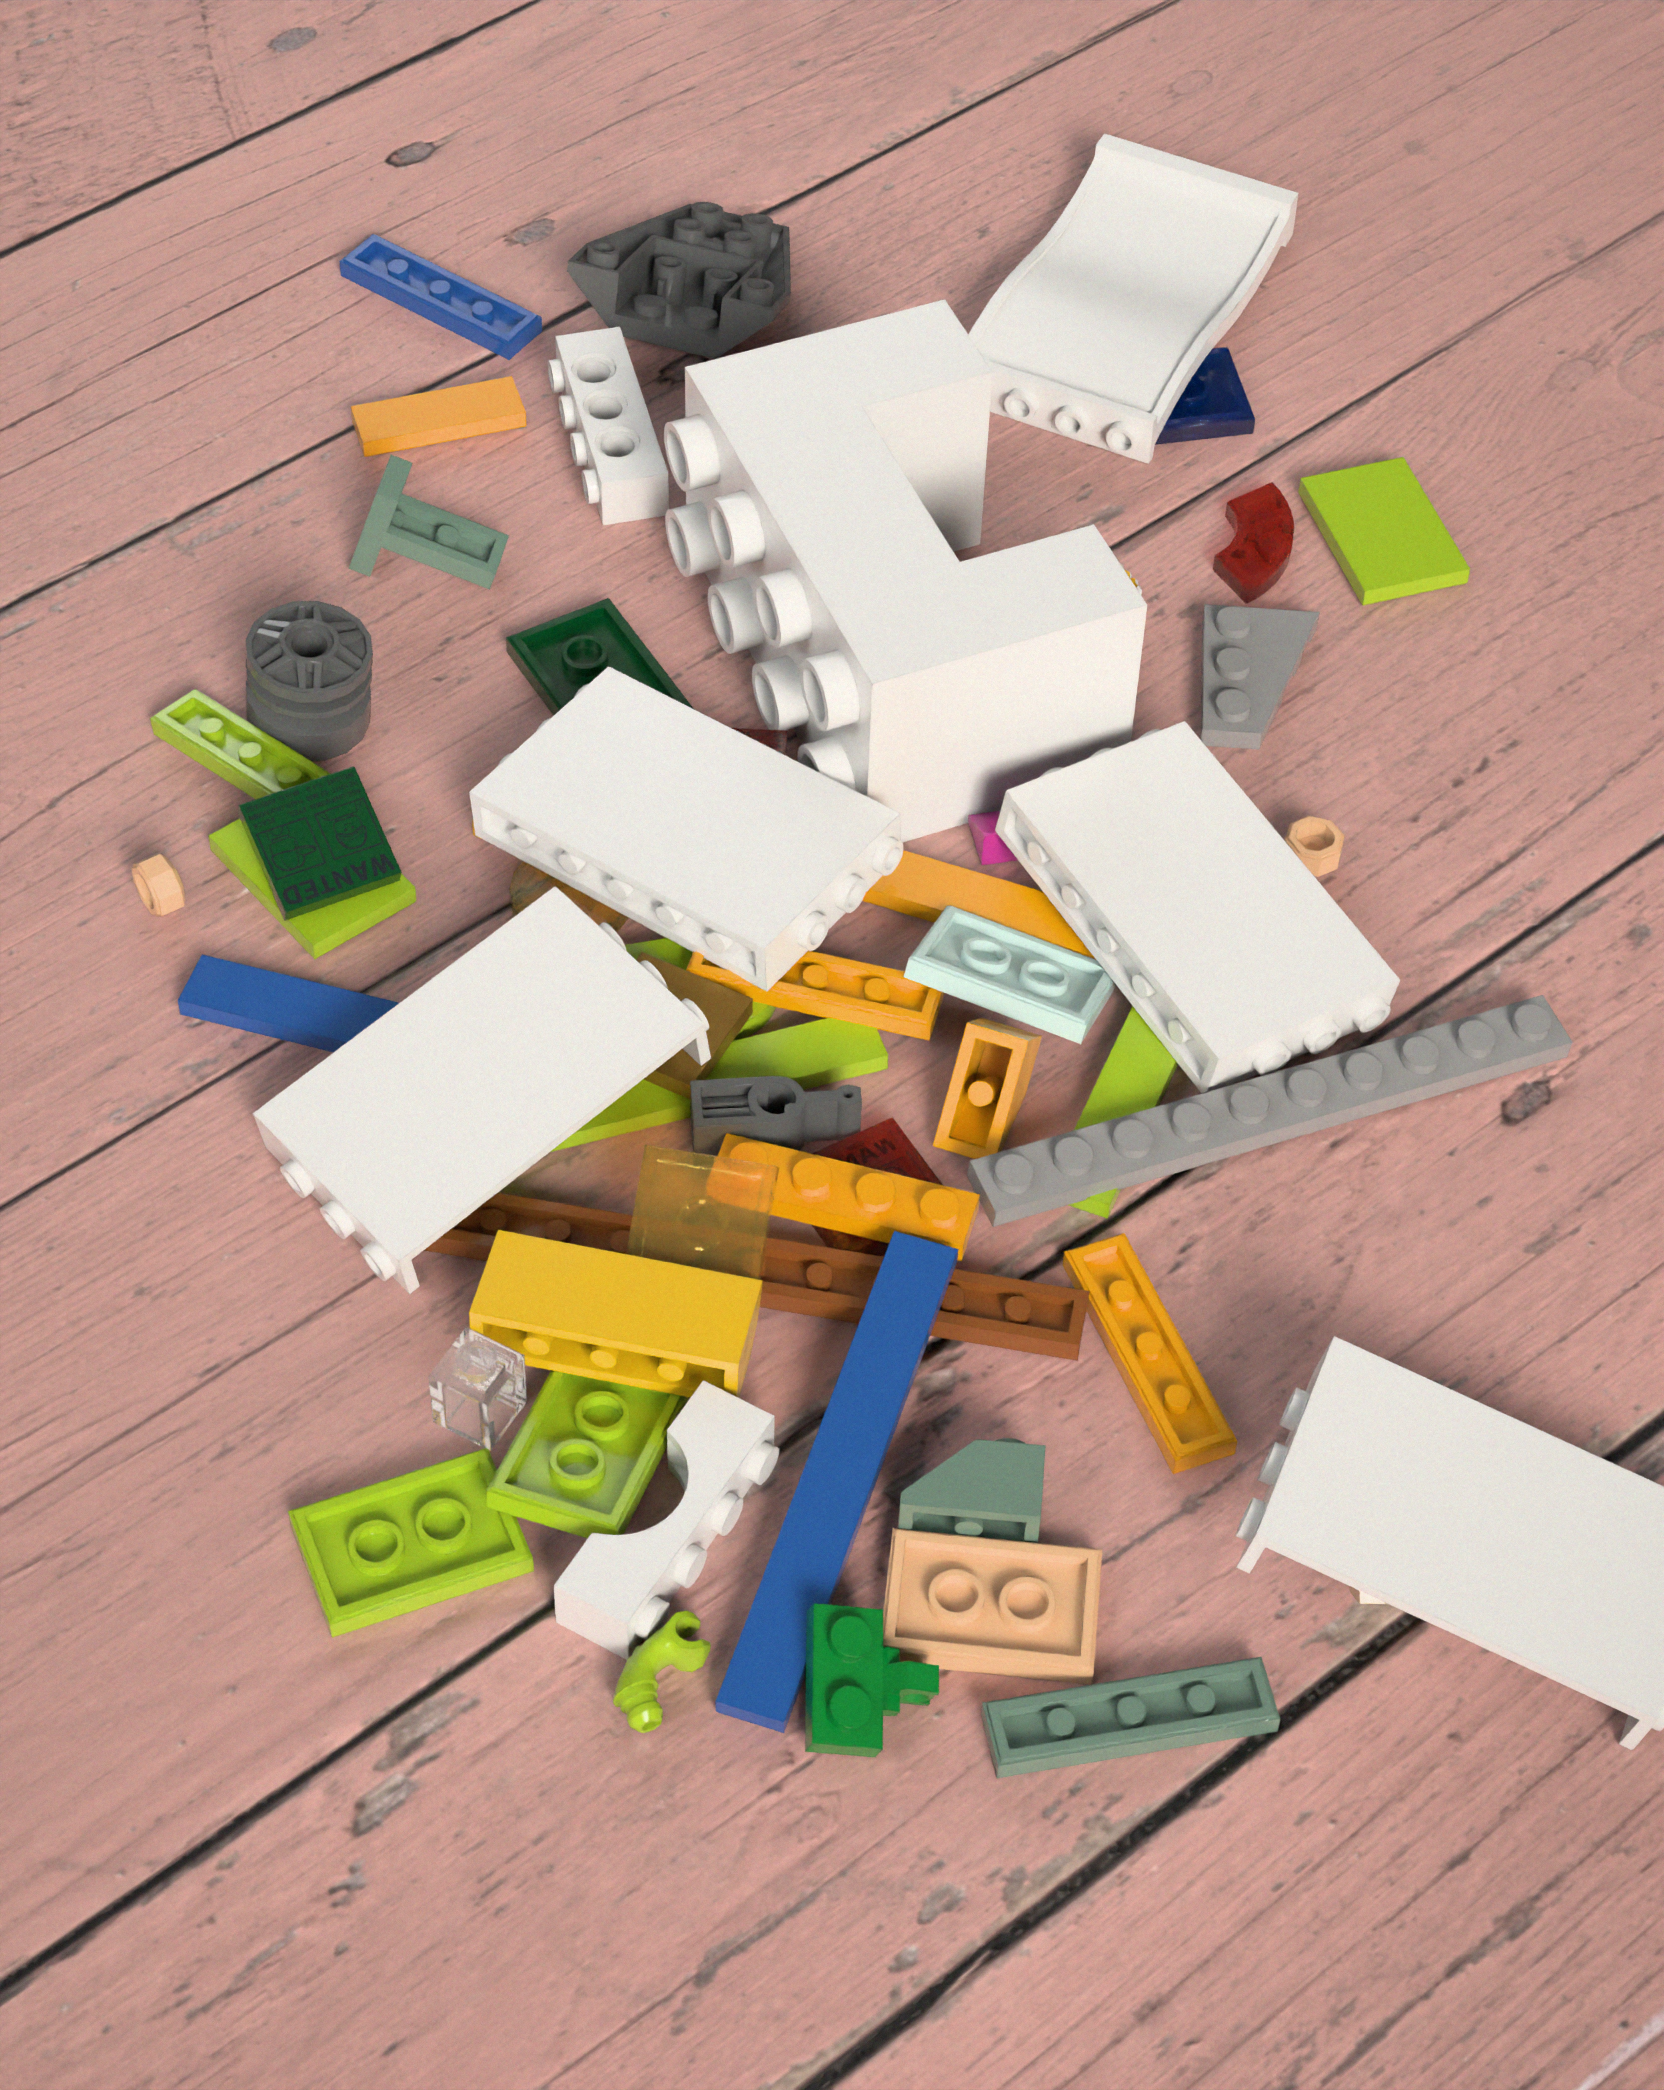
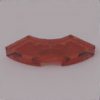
M1273 482L1227 502L1225 517L1234 529L1235 536L1228 547L1214 556L1213 571L1245 604L1259 598L1277 583L1287 568L1291 557L1294 520L1287 500Z

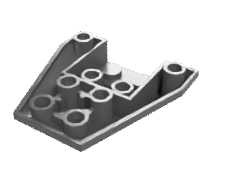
M696 202L586 243L568 260L567 272L607 327H620L623 337L716 359L772 322L789 304L791 296L789 227L773 223V220L766 215L751 213L741 216L724 212L723 207L715 203Z

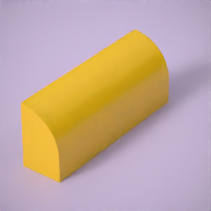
M498 1230L469 1311L470 1331L519 1354L522 1357V1365L690 1398L704 1380L739 1398L753 1347L763 1280ZM474 1337L475 1356L485 1357L484 1354H489L486 1356L490 1359L498 1360L492 1357L495 1356L503 1361L518 1364V1359L515 1356Z

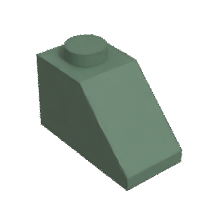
M1002 1438L995 1441L974 1440L901 1492L898 1529L1038 1543L1046 1445L1026 1444L1021 1440L1013 1438Z

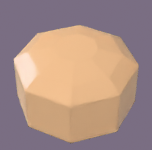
M1307 816L1289 824L1285 842L1313 876L1319 877L1338 868L1345 836L1333 821Z
M154 854L133 864L131 870L134 884L142 902L152 915L156 917L164 916L184 907L185 892L182 879L167 857L162 854Z

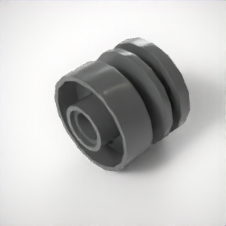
M320 601L290 602L270 609L257 619L246 638L247 721L310 761H326L346 754L361 742L370 724V683L372 681L371 666L373 664L371 635L361 620L342 607Z

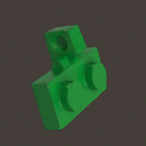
M813 1603L807 1611L805 1752L876 1757L883 1750V1716H897L900 1713V1704L928 1706L930 1700L939 1694V1665L912 1661L900 1662V1649L892 1647L883 1648L882 1609Z

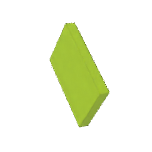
M1404 457L1300 478L1298 493L1362 606L1466 584L1468 582L1470 567Z
M240 818L208 835L210 850L314 960L417 902L415 886L401 873V878L398 882L284 921Z
M551 1370L486 1490V1507L587 1539L592 1533L624 1535L667 1448V1429L689 1401L690 1397Z
M488 1447L288 1511L293 1534L332 1638L534 1572L533 1557L516 1516L486 1507V1490L497 1472Z

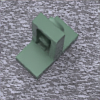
M391 454L348 569L370 577L382 547L490 590L509 535L402 494L413 463Z

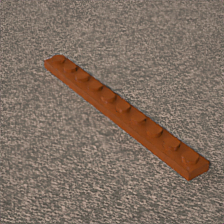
M504 1193L495 1194L423 1250L487 1261L497 1231L502 1230L763 1280L761 1308L856 1324L860 1322L884 1259L882 1256ZM954 1269L930 1336L1078 1361L1089 1291Z

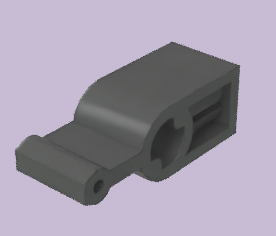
M781 1076L690 1081V1122L694 1167L713 1166L715 1164L726 1133L798 1151L802 1149L804 1142L836 1140L841 1144L855 1143L860 1140L861 1088L848 1084L840 1086L837 1090L804 1092L803 1088L796 1081Z

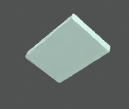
M951 905L946 906L908 959L904 978L1079 1044L1083 1042L1116 987L1114 981L1095 959Z

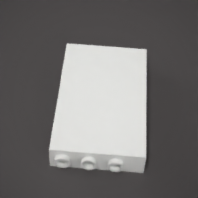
M609 666L591 683L582 686L575 697L552 718L543 721L529 739L513 753L507 754L498 766L469 792L476 836L692 952H699L704 955L705 959L735 973L766 992L808 950L813 951L818 948L825 939L828 930L846 912H853L862 902L865 893L883 875L887 876L896 869L904 850L903 843L901 842L900 813Z
M1185 721L1163 730H1150L1137 740L1114 749H1101L1086 760L1065 768H1052L1037 779L1006 790L995 831L1201 1094L1237 1084L1257 1074L1264 1076L1277 1072L1289 1060L1307 1052L1319 1054L1331 1047L1339 1038L1357 1030L1368 1032L1375 1029L1390 1014L1391 1008L1389 1006L1400 983L1398 976Z
M555 886L255 1111L253 1115L265 1147L282 1164L280 1171L291 1188L302 1198L312 1194L323 1205L320 1208V1212L331 1229L342 1239L352 1235L363 1246L360 1252L372 1271L383 1281L392 1276L411 1294L420 1287L411 1261L414 1257L681 1049L685 1050L701 1066L710 1060L711 1056L706 1031L709 1029V1023L703 1012L693 1001L688 998L680 1001L667 989L664 978L647 960H643L640 963L636 961L626 951L622 939L610 925L605 922L597 925Z
M1334 1336L1315 1367L1306 1391L1296 1387L1284 1410L1279 1425L1290 1430L1285 1445L1277 1442L1273 1443L1259 1473L1258 1481L1269 1486L1263 1501L1252 1497L1240 1521L1235 1536L1247 1542L1236 1568L1250 1573L1266 1547L1628 1714L1619 1745L1633 1750L1651 1728L1660 1732L1664 1728V1486Z

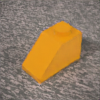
M985 1018L967 1022L934 1139V1147L973 1159L1002 1151L1025 1098L1042 1035Z

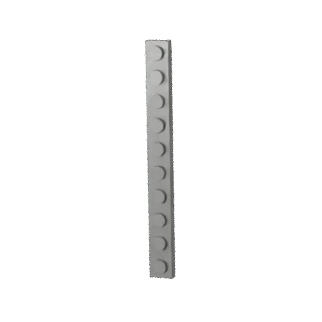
M1540 995L974 1159L969 1162L967 1177L975 1193L980 1194L979 1201L992 1226L995 1227L1086 1200L1087 1197L1118 1188V1190L1567 1058L1573 1042L1545 997Z

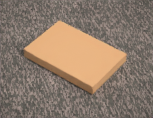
M893 1528L883 1612V1648L892 1647L900 1649V1662L912 1661L939 1665V1669L1092 1685L1102 1549Z

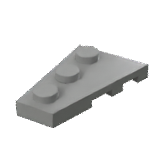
M1204 605L1202 619L1200 740L1205 746L1260 749L1282 703L1284 691L1291 677H1294L1298 670L1308 641L1311 642L1317 630L1320 612Z

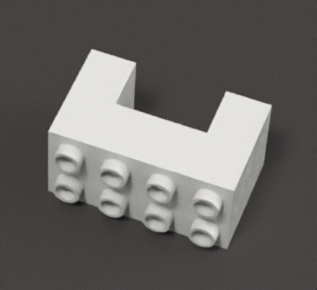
M945 299L685 367V418L667 422L664 427L665 449L672 474L678 486L686 492V505L669 509L665 515L666 534L671 554L677 568L684 577L705 572L712 584L708 589V606L713 628L722 648L728 654L748 649L756 664L752 668V684L756 703L764 723L772 733H778L791 728L794 729L802 743L798 749L799 763L900 813L902 843L968 823V815L1001 811L1006 790L1037 779L1052 768H1065L1086 760L1101 749H1114L1131 742L1147 604L1094 524L959 562L954 551L979 545L981 540L993 371Z

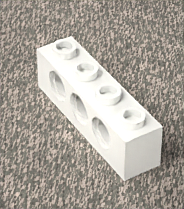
M613 327L555 336L556 359L548 360L549 381L553 393H562V396H559V410L564 430L573 428L574 433H570L571 451L575 466L585 467V470H582V485L587 504L596 503L603 525L665 516L667 510H669L668 470L621 328Z

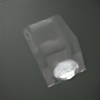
M467 1327L464 1328L428 1376L433 1423L484 1448L488 1447L490 1451H492L527 1403L524 1355Z

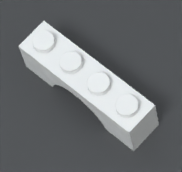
M703 1380L667 1429L668 1469L677 1478L685 1491L681 1502L666 1519L644 1531L626 1535L592 1533L554 1584L556 1623L626 1660L632 1656L635 1648L640 1645L643 1639L647 1640L658 1629L663 1627L670 1610L669 1602L681 1586L689 1588L697 1580L706 1562L707 1548L717 1534L726 1536L732 1530L741 1514L743 1497L753 1483L762 1485L773 1471L779 1455V1448L774 1446L775 1416Z

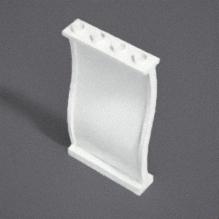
M1104 133L1096 144L1095 157L1090 168L1060 218L1043 240L1007 276L968 334L993 371L990 412L1149 464L1153 458L1155 443L1187 384L1206 356L1239 318L1264 279L1280 247H1286L1291 239L1299 193Z

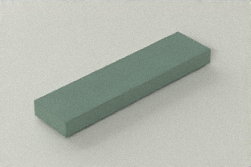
M1262 1657L983 1702L981 1717L997 1778L1277 1732L1280 1723V1716Z

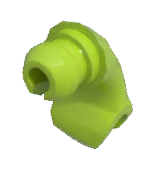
M689 1611L676 1612L663 1627L651 1635L641 1646H637L632 1656L627 1659L615 1687L613 1704L615 1707H620L621 1711L627 1715L626 1719L630 1728L640 1733H647L661 1725L663 1709L661 1704L657 1702L658 1694L656 1691L659 1685L656 1675L662 1669L673 1665L680 1671L693 1672L703 1667L710 1652V1642L704 1639L697 1641L684 1640V1638L692 1637L700 1628V1620L694 1613Z

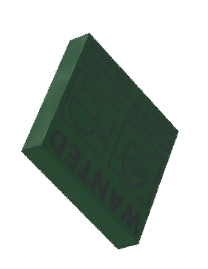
M354 766L238 805L239 818L284 921L400 881L402 872Z

